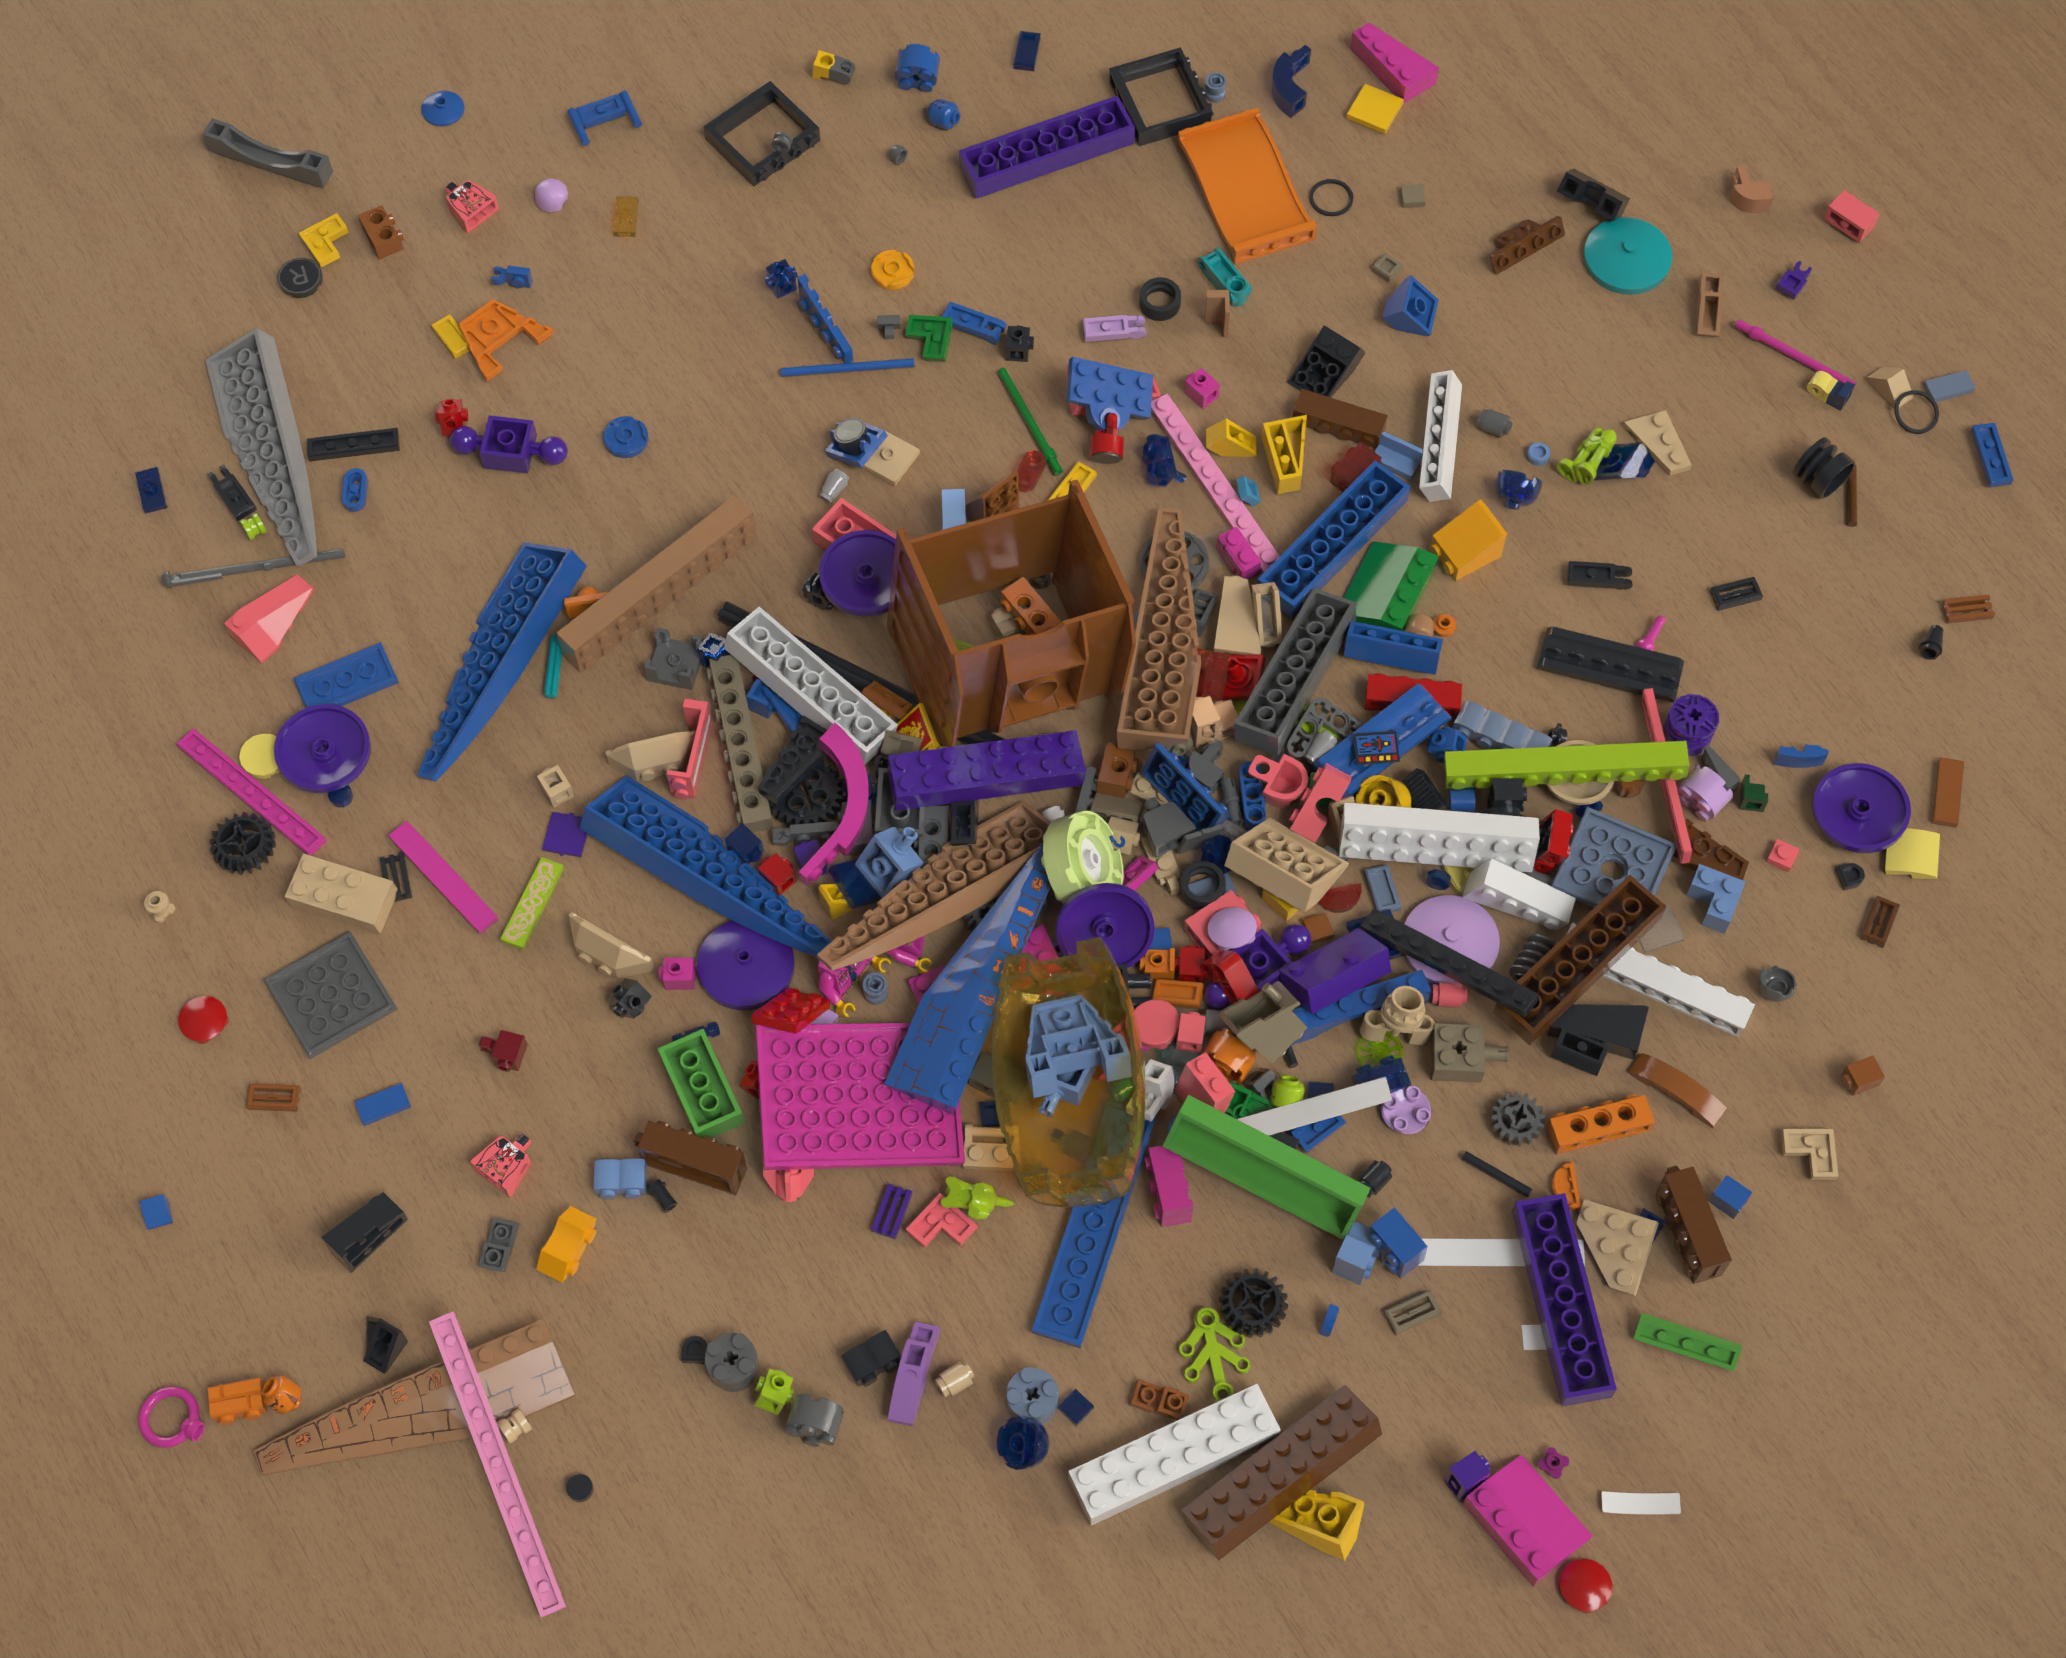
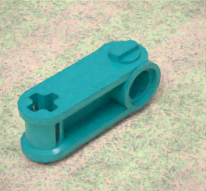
M1217 247L1213 249L1212 253L1198 257L1197 261L1201 271L1217 290H1229L1230 305L1237 307L1243 305L1247 300V296L1251 295L1252 287L1222 250Z

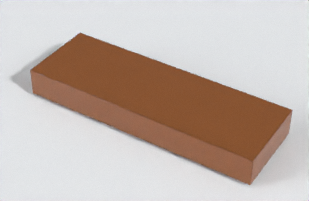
M1940 757L1938 760L1933 824L1955 828L1958 826L1964 761Z

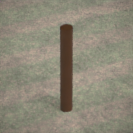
M1856 465L1847 478L1848 526L1850 527L1857 526Z

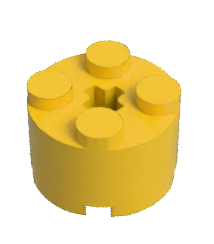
M1375 775L1369 777L1361 784L1359 794L1356 796L1357 804L1411 808V796L1407 787L1402 782L1387 776Z

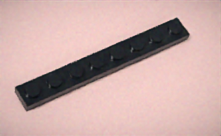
M1375 908L1360 925L1361 930L1368 935L1523 1017L1527 1016L1539 1000L1538 993Z

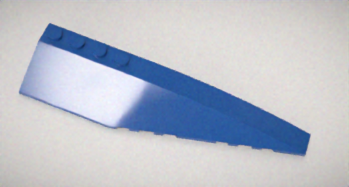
M626 775L584 808L580 825L581 830L715 912L759 934L815 957L832 942L813 923L808 924L804 920V914L799 910L794 911L788 905V900L783 895L778 896L773 891L774 887L748 863H742L738 859L739 855L733 849L729 851L722 844L723 840L718 835L713 836L709 833V827L631 777Z

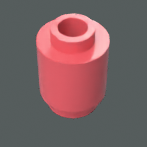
M1439 982L1438 984H1432L1431 1003L1437 1004L1438 1007L1462 1008V1003H1467V988H1463L1461 983Z

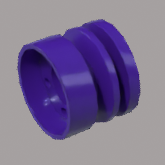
M1688 694L1681 696L1673 703L1663 727L1665 741H1687L1688 756H1696L1703 753L1705 748L1710 745L1719 724V712L1708 698L1701 695Z

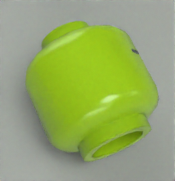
M1282 1075L1273 1082L1270 1102L1278 1108L1302 1101L1305 1087L1299 1078L1291 1075Z

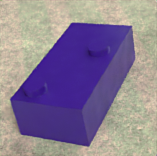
M1359 928L1279 970L1282 985L1301 1004L1300 1006L1311 1014L1392 972L1388 948Z

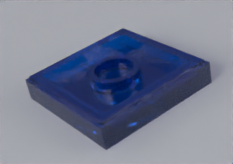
M858 859L833 865L828 870L851 909L876 903L882 899L855 865Z

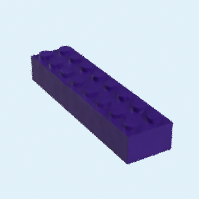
M1115 96L959 150V167L977 199L1132 145L1135 140V127L1119 97Z
M1077 730L888 755L887 766L896 811L950 804L951 802L980 800L1082 786L1086 775Z
M1566 1194L1516 1201L1512 1209V1215L1561 1407L1612 1398L1617 1388Z

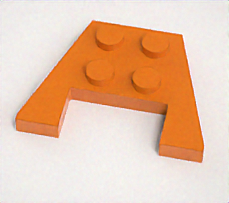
M494 299L459 323V329L486 382H489L502 372V366L490 354L521 331L525 332L537 345L553 335L551 327L547 325L544 327L536 323L535 319L531 317L526 318L518 314L516 310Z

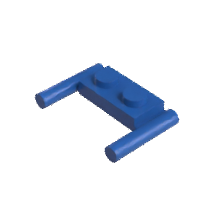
M626 90L621 91L618 95L616 94L586 104L577 109L570 108L567 111L583 146H587L590 143L583 126L587 129L625 116L626 111L635 128L642 126L639 115Z

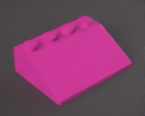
M1520 1455L1483 1482L1463 1502L1464 1507L1533 1587L1593 1537L1523 1455Z

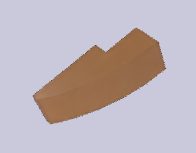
M1702 272L1699 276L1697 335L1720 336L1724 274Z

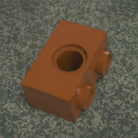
M1107 743L1097 780V793L1125 799L1126 792L1131 791L1134 778L1131 777V773L1136 772L1139 759L1135 758V750L1121 749L1116 744Z

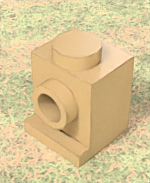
M558 765L546 768L541 774L537 775L539 784L553 808L574 797L572 787Z

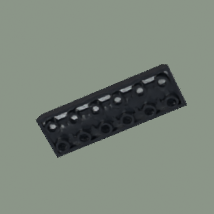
M1552 626L1546 629L1537 669L1643 695L1644 689L1653 688L1656 699L1674 703L1684 661L1676 656Z

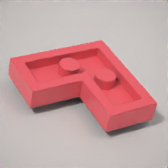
M939 1193L906 1228V1233L924 1248L941 1231L946 1233L958 1245L962 1246L976 1231L978 1225L958 1208L943 1207L940 1202L945 1197Z

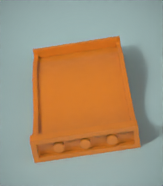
M1259 108L1245 110L1242 113L1225 116L1222 119L1205 122L1202 125L1185 128L1178 132V148H1182L1197 177L1216 226L1232 254L1234 264L1316 240L1317 225L1314 220L1311 221L1299 200L1274 139L1260 116Z

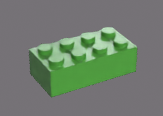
M704 1029L657 1048L662 1064L695 1136L713 1138L745 1124L741 1109Z

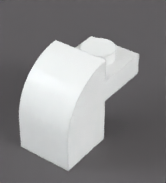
M1150 1059L1138 1076L1141 1090L1128 1108L1130 1114L1152 1121L1160 1108L1165 1110L1170 1102L1174 1089V1074L1172 1066Z

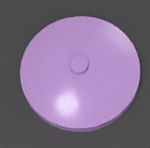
M1455 895L1437 896L1419 904L1406 919L1405 925L1490 969L1494 966L1500 946L1499 932L1492 917L1479 904ZM1403 953L1406 962L1414 972L1423 970L1428 983H1459Z

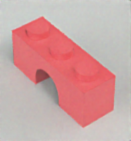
M1328 763L1325 764L1323 769L1320 767L1317 769L1312 778L1315 781L1311 789L1306 788L1300 799L1303 801L1300 809L1295 808L1289 818V821L1292 822L1290 830L1314 843L1317 841L1328 820L1327 816L1317 810L1316 802L1325 797L1339 802L1351 782L1350 775Z

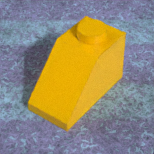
M1224 419L1206 428V448L1221 457H1254L1257 455L1256 436L1232 421Z

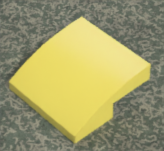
M1906 828L1902 837L1895 844L1887 848L1886 875H1911L1912 879H1937L1940 834Z

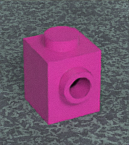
M1201 368L1187 376L1184 393L1202 409L1219 397L1220 384L1204 369Z
M664 958V966L659 967V981H663L665 990H695L696 966L694 958Z

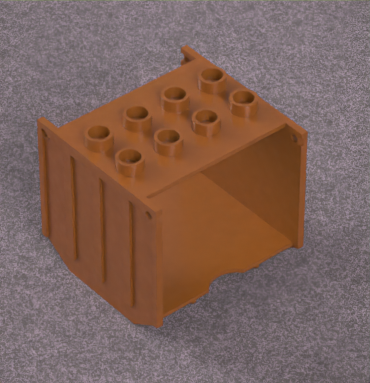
M1078 479L1070 481L1068 495L908 540L905 528L897 530L886 628L918 703H923L937 742L941 747L956 746L957 738L986 729L988 732L1000 733L1004 727L1060 710H1077L1080 701L1103 694L1105 697L1123 696L1136 645L1132 605H1134L1135 600ZM1053 573L1052 582L1053 585H1056L1059 598L1069 617L1068 620H1064L1054 628L1040 634H1016L958 651L938 605L1011 585L1022 577L1028 580Z

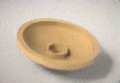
M1572 740L1559 744L1556 747L1596 744L1583 740ZM1614 781L1607 783L1546 784V786L1554 796L1566 803L1588 805L1603 799L1612 789Z

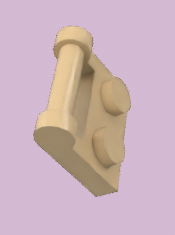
M965 1124V1163L963 1164V1169L1013 1171L1016 1126L1008 1125V1128L975 1127L973 1124ZM973 1136L1007 1138V1144L974 1143L972 1141Z

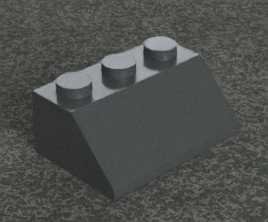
M879 768L875 834L895 827L902 834L904 828L911 827L915 830L911 837L915 832L918 834L917 838L922 837L925 807L896 811L887 768Z

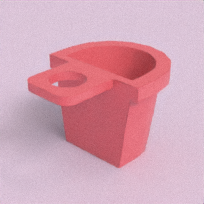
M1285 754L1279 763L1262 755H1257L1248 770L1250 776L1267 783L1263 791L1265 803L1277 808L1292 806L1297 798L1305 792L1308 784V774L1303 764ZM1260 763H1265L1269 766L1270 770L1266 774H1260L1256 771V766Z

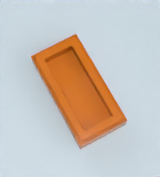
M1156 979L1152 1000H1163L1175 1007L1200 1009L1205 986L1199 982Z

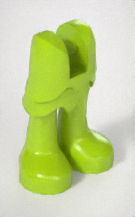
M1596 427L1577 449L1578 456L1574 461L1568 458H1563L1556 466L1559 474L1573 483L1579 480L1583 485L1591 484L1597 475V469L1603 457L1607 458L1617 440L1615 431H1603L1601 428Z

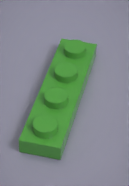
M1641 1313L1633 1337L1635 1340L1731 1371L1735 1370L1742 1350L1741 1344L1645 1313Z

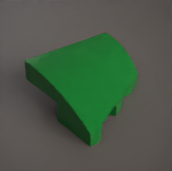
M1229 1082L1235 1090L1226 1110L1229 1116L1240 1119L1275 1109L1270 1100L1253 1093L1249 1089Z

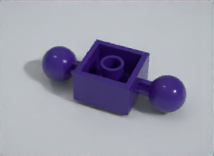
M489 415L484 436L478 435L469 426L457 427L450 436L451 447L459 454L468 455L476 449H480L479 454L483 468L528 473L532 455L540 456L546 464L558 465L566 459L568 454L566 443L559 437L550 436L541 443L536 442L537 433L533 420Z
M1290 924L1283 929L1280 935V942L1276 944L1262 928L1255 933V940L1252 943L1235 948L1232 951L1242 958L1260 992L1266 983L1270 985L1277 981L1282 983L1279 970L1292 963L1286 955L1288 953L1294 955L1304 953L1310 947L1311 934L1304 925ZM1210 982L1204 994L1207 1004L1215 1010H1224L1229 1007L1230 1003L1220 984Z

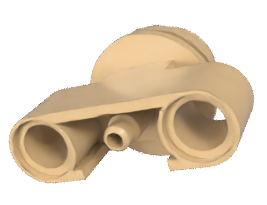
M1401 986L1387 996L1381 1010H1370L1365 1014L1360 1027V1034L1366 1040L1382 1042L1386 1031H1391L1393 1036H1398L1400 1032L1408 1033L1409 1044L1424 1045L1428 1043L1435 1022L1430 1016L1425 1014L1423 995L1413 987Z

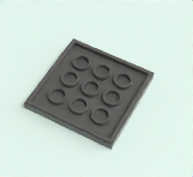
M351 931L264 979L265 984L310 1059L398 1010Z

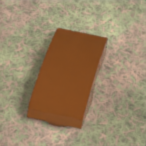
M1138 1379L1135 1383L1129 1405L1150 1413L1180 1420L1183 1418L1189 1395L1167 1386L1162 1388Z

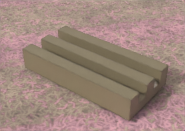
M1431 1290L1384 1311V1315L1388 1318L1390 1326L1393 1327L1395 1335L1442 1314ZM1429 1299L1430 1302L1394 1318L1393 1314ZM1432 1307H1433V1309H1434L1433 1311H1430V1312H1428V1313H1426V1314H1424V1315H1422V1316H1420V1317H1417V1318H1415V1319H1413V1320H1411V1321H1409V1322H1407V1323H1404V1324H1402V1325H1400V1326L1398 1325V1323H1400V1322H1402V1321H1404V1320H1406V1319H1409V1318H1411V1317H1413V1316H1415V1315H1417V1314H1419V1313H1422V1312H1424V1311H1426V1310H1428V1309H1430V1308H1432Z

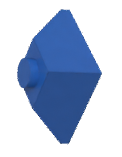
M1410 275L1387 299L1383 319L1395 330L1430 336L1439 299Z

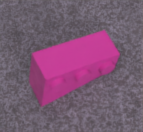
M1162 1146L1148 1148V1156L1144 1157L1146 1172L1151 1171L1152 1180H1149L1151 1196L1155 1195L1157 1204H1153L1155 1219H1160L1161 1227L1191 1222L1193 1202L1189 1200L1187 1190L1189 1186L1188 1181L1185 1180L1182 1157Z

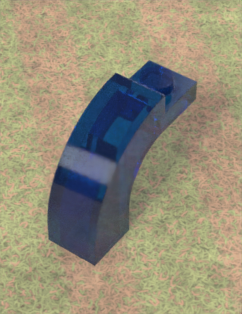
M1304 45L1299 50H1295L1291 56L1286 52L1282 53L1273 69L1271 88L1273 99L1279 109L1290 118L1306 106L1307 92L1300 88L1292 78L1310 63L1311 49L1307 45Z

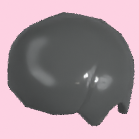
M1777 965L1768 970L1763 968L1758 980L1760 993L1766 999L1773 1002H1780L1791 998L1797 987L1795 976L1787 969L1779 968Z

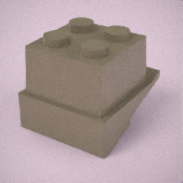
M1279 981L1272 985L1266 983L1259 993L1247 1000L1240 999L1218 1014L1238 1038L1251 1050L1255 1048L1272 1064L1277 1059L1283 1057L1289 1046L1294 1041L1299 1040L1308 1028L1292 1011L1301 1004Z

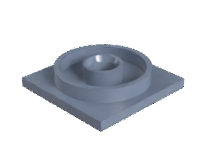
M1587 807L1571 841L1570 854L1567 859L1562 861L1551 887L1576 898V901L1595 908L1626 877L1631 875L1655 896L1677 844ZM1606 862H1616L1622 867L1624 875L1621 879L1613 880L1611 877L1604 876L1601 873V866Z

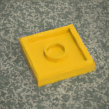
M1364 84L1348 111L1346 119L1386 134L1402 107L1404 99Z

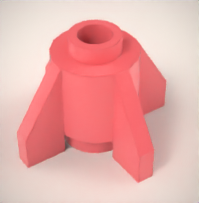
M763 1169V1177L777 1197L781 1198L784 1202H793L797 1200V1197L802 1196L814 1177V1169L777 1171Z

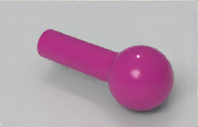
M1658 615L1646 637L1640 639L1636 647L1654 651L1655 646L1653 642L1666 619Z

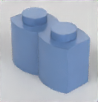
M645 1159L596 1160L593 1189L595 1194L600 1195L602 1199H613L615 1195L621 1194L625 1195L626 1198L635 1199L639 1198L640 1195L646 1194L647 1163Z

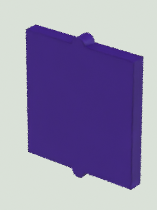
M552 812L542 850L558 853L560 856L581 857L588 835L580 829L582 817L575 816L574 813Z

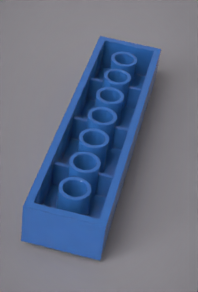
M1374 461L1258 578L1257 584L1275 582L1279 590L1280 611L1292 620L1302 609L1313 588L1321 590L1408 501L1411 486L1377 461ZM1270 596L1262 597L1270 603Z

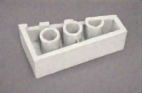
M1492 858L1469 873L1462 898L1532 921L1552 930H1558L1569 924L1576 899Z

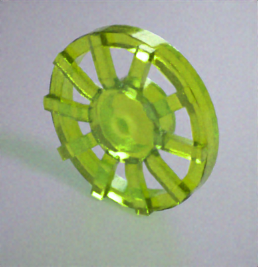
M1386 1031L1385 1036L1388 1037L1386 1042L1373 1043L1363 1037L1360 1039L1357 1046V1058L1367 1072L1383 1075L1394 1072L1399 1067L1403 1059V1046L1397 1036H1393L1391 1032ZM1393 1040L1397 1046L1390 1048L1388 1044ZM1367 1041L1371 1048L1363 1047L1362 1044ZM1399 1049V1056L1390 1054V1052ZM1361 1051L1369 1052L1370 1054L1362 1057ZM1372 1058V1062L1368 1065L1365 1060ZM1388 1058L1397 1060V1062L1392 1065ZM1376 1062L1379 1064V1069L1373 1068ZM1382 1062H1385L1389 1068L1383 1069Z

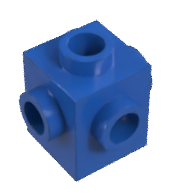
M1442 727L1430 735L1427 743V752L1436 761L1444 763L1445 752L1465 751L1467 737L1457 729Z

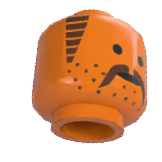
M286 1376L271 1377L262 1387L263 1403L279 1414L294 1411L301 1403L300 1386Z

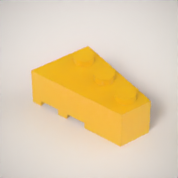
M1307 415L1263 423L1261 439L1278 494L1300 490Z

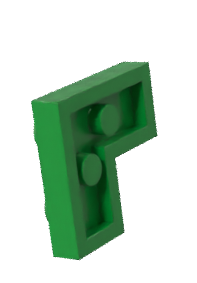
M909 315L905 335L907 339L926 340L923 351V359L925 361L946 362L953 319L951 317Z

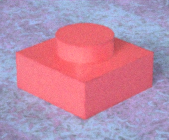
M1777 839L1767 863L1789 872L1800 849Z

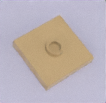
M885 431L888 437L862 468L896 486L919 456L920 449Z

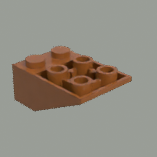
M1014 471L1000 479L966 505L967 518L973 522L1019 509L1018 472Z

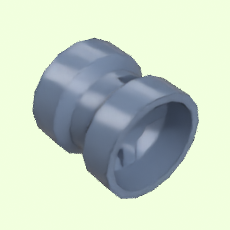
M1213 72L1206 77L1205 93L1206 99L1209 102L1218 103L1224 100L1227 79L1223 74Z
M871 973L864 978L863 990L866 1001L873 1005L883 1003L888 996L885 977L879 973Z

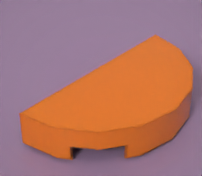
M1572 1161L1563 1164L1556 1171L1552 1179L1553 1195L1565 1193L1569 1209L1571 1211H1581L1582 1204Z

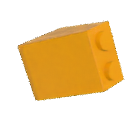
M1481 499L1432 535L1430 551L1439 556L1438 559L1443 564L1445 572L1457 581L1500 558L1507 532Z

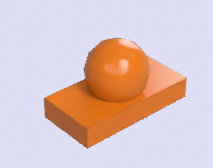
M585 586L578 591L576 597L564 598L568 620L575 619L608 592L598 593L595 588Z

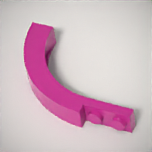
M835 722L819 739V748L835 762L844 778L848 793L847 807L837 830L799 871V880L806 886L811 881L815 882L821 876L822 868L827 863L829 865L832 864L837 858L838 852L844 857L848 855L859 839L867 817L869 791L864 761L852 739Z

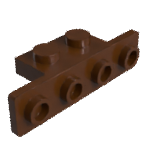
M1556 216L1542 225L1529 219L1524 220L1519 225L1504 231L1500 236L1496 237L1494 243L1495 247L1499 248V250L1489 256L1493 273L1498 275L1563 237L1565 231L1562 218Z

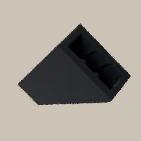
M1573 1004L1549 1027L1547 1035L1559 1038L1562 1028L1566 1027L1567 1030L1571 1029L1576 1034L1580 1033L1581 1036L1590 1037L1595 1042L1599 1040V1043L1608 1044V1053L1634 1060L1639 1049L1649 1007L1644 1005Z

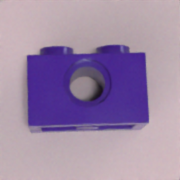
M1474 1451L1449 1467L1443 1481L1458 1502H1460L1488 1479L1491 1467L1483 1455L1479 1456Z

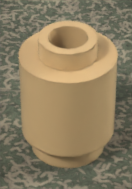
M958 1362L938 1374L939 1377L934 1381L940 1393L946 1398L949 1395L952 1397L972 1385V1378L975 1376L967 1363L963 1365L961 1362Z

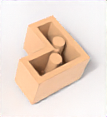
M1210 696L1196 698L1191 723L1195 748L1211 744L1215 739L1220 741L1235 736L1234 723L1238 715L1231 700L1225 702L1218 701L1213 704Z

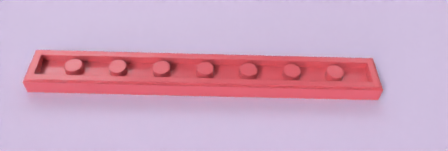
M1653 688L1644 689L1641 704L1650 741L1666 742ZM1660 779L1674 841L1677 844L1676 849L1681 864L1689 863L1692 848L1676 782L1672 779Z

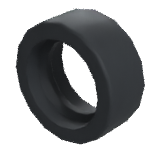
M1156 277L1143 284L1140 290L1139 307L1146 317L1155 321H1165L1173 318L1178 313L1181 306V290L1173 280L1165 277ZM1154 292H1165L1173 297V302L1164 307H1157L1149 303L1147 297Z
M1197 861L1189 864L1183 870L1180 877V894L1190 907L1203 909L1225 894V875L1216 864L1208 861ZM1198 874L1209 875L1217 882L1216 891L1209 896L1195 895L1188 887L1190 878Z

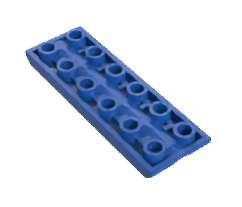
M1417 684L1319 758L1313 767L1316 770L1319 767L1323 769L1325 764L1328 763L1350 775L1351 782L1342 798H1345L1357 792L1366 779L1379 775L1393 764L1357 765L1353 734L1396 731L1399 757L1401 758L1451 720L1452 717L1421 684Z

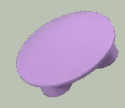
M1238 907L1225 908L1214 914L1209 921V937L1220 950L1227 951L1242 947L1255 940L1256 920L1245 909Z
M1400 1086L1390 1091L1392 1101L1382 1103L1381 1106L1382 1116L1386 1124L1392 1130L1401 1134H1414L1421 1131L1431 1118V1106L1427 1097L1417 1086Z

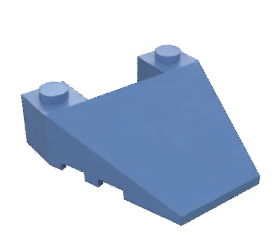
M1081 994L1032 1006L1028 1051L1026 1053V1069L1033 1098L1058 1093L1057 1075L1095 1066H1102L1107 1082L1132 1077L1131 1057L1124 1037L1120 1033L1116 1034L1111 1029V1024L1107 1020L1103 1021L1098 1016V1011Z

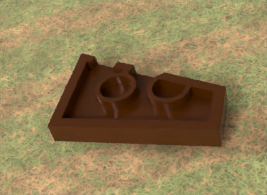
M1686 818L1685 823L1692 848L1690 862L1681 864L1677 849H1675L1671 861L1697 870L1699 864L1743 880L1749 861L1726 845L1721 846L1711 839L1710 834L1706 831L1701 832L1693 826V822Z

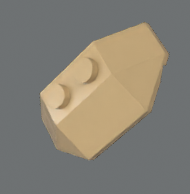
M696 730L671 733L628 743L614 750H608L606 755L609 766L636 781H650L655 777L666 775L667 770L684 771L689 763Z
M572 911L569 914L574 945L578 954L577 957L587 965L592 963L605 976L609 977L612 975L617 979L651 972L655 968L652 958L648 955L643 954Z

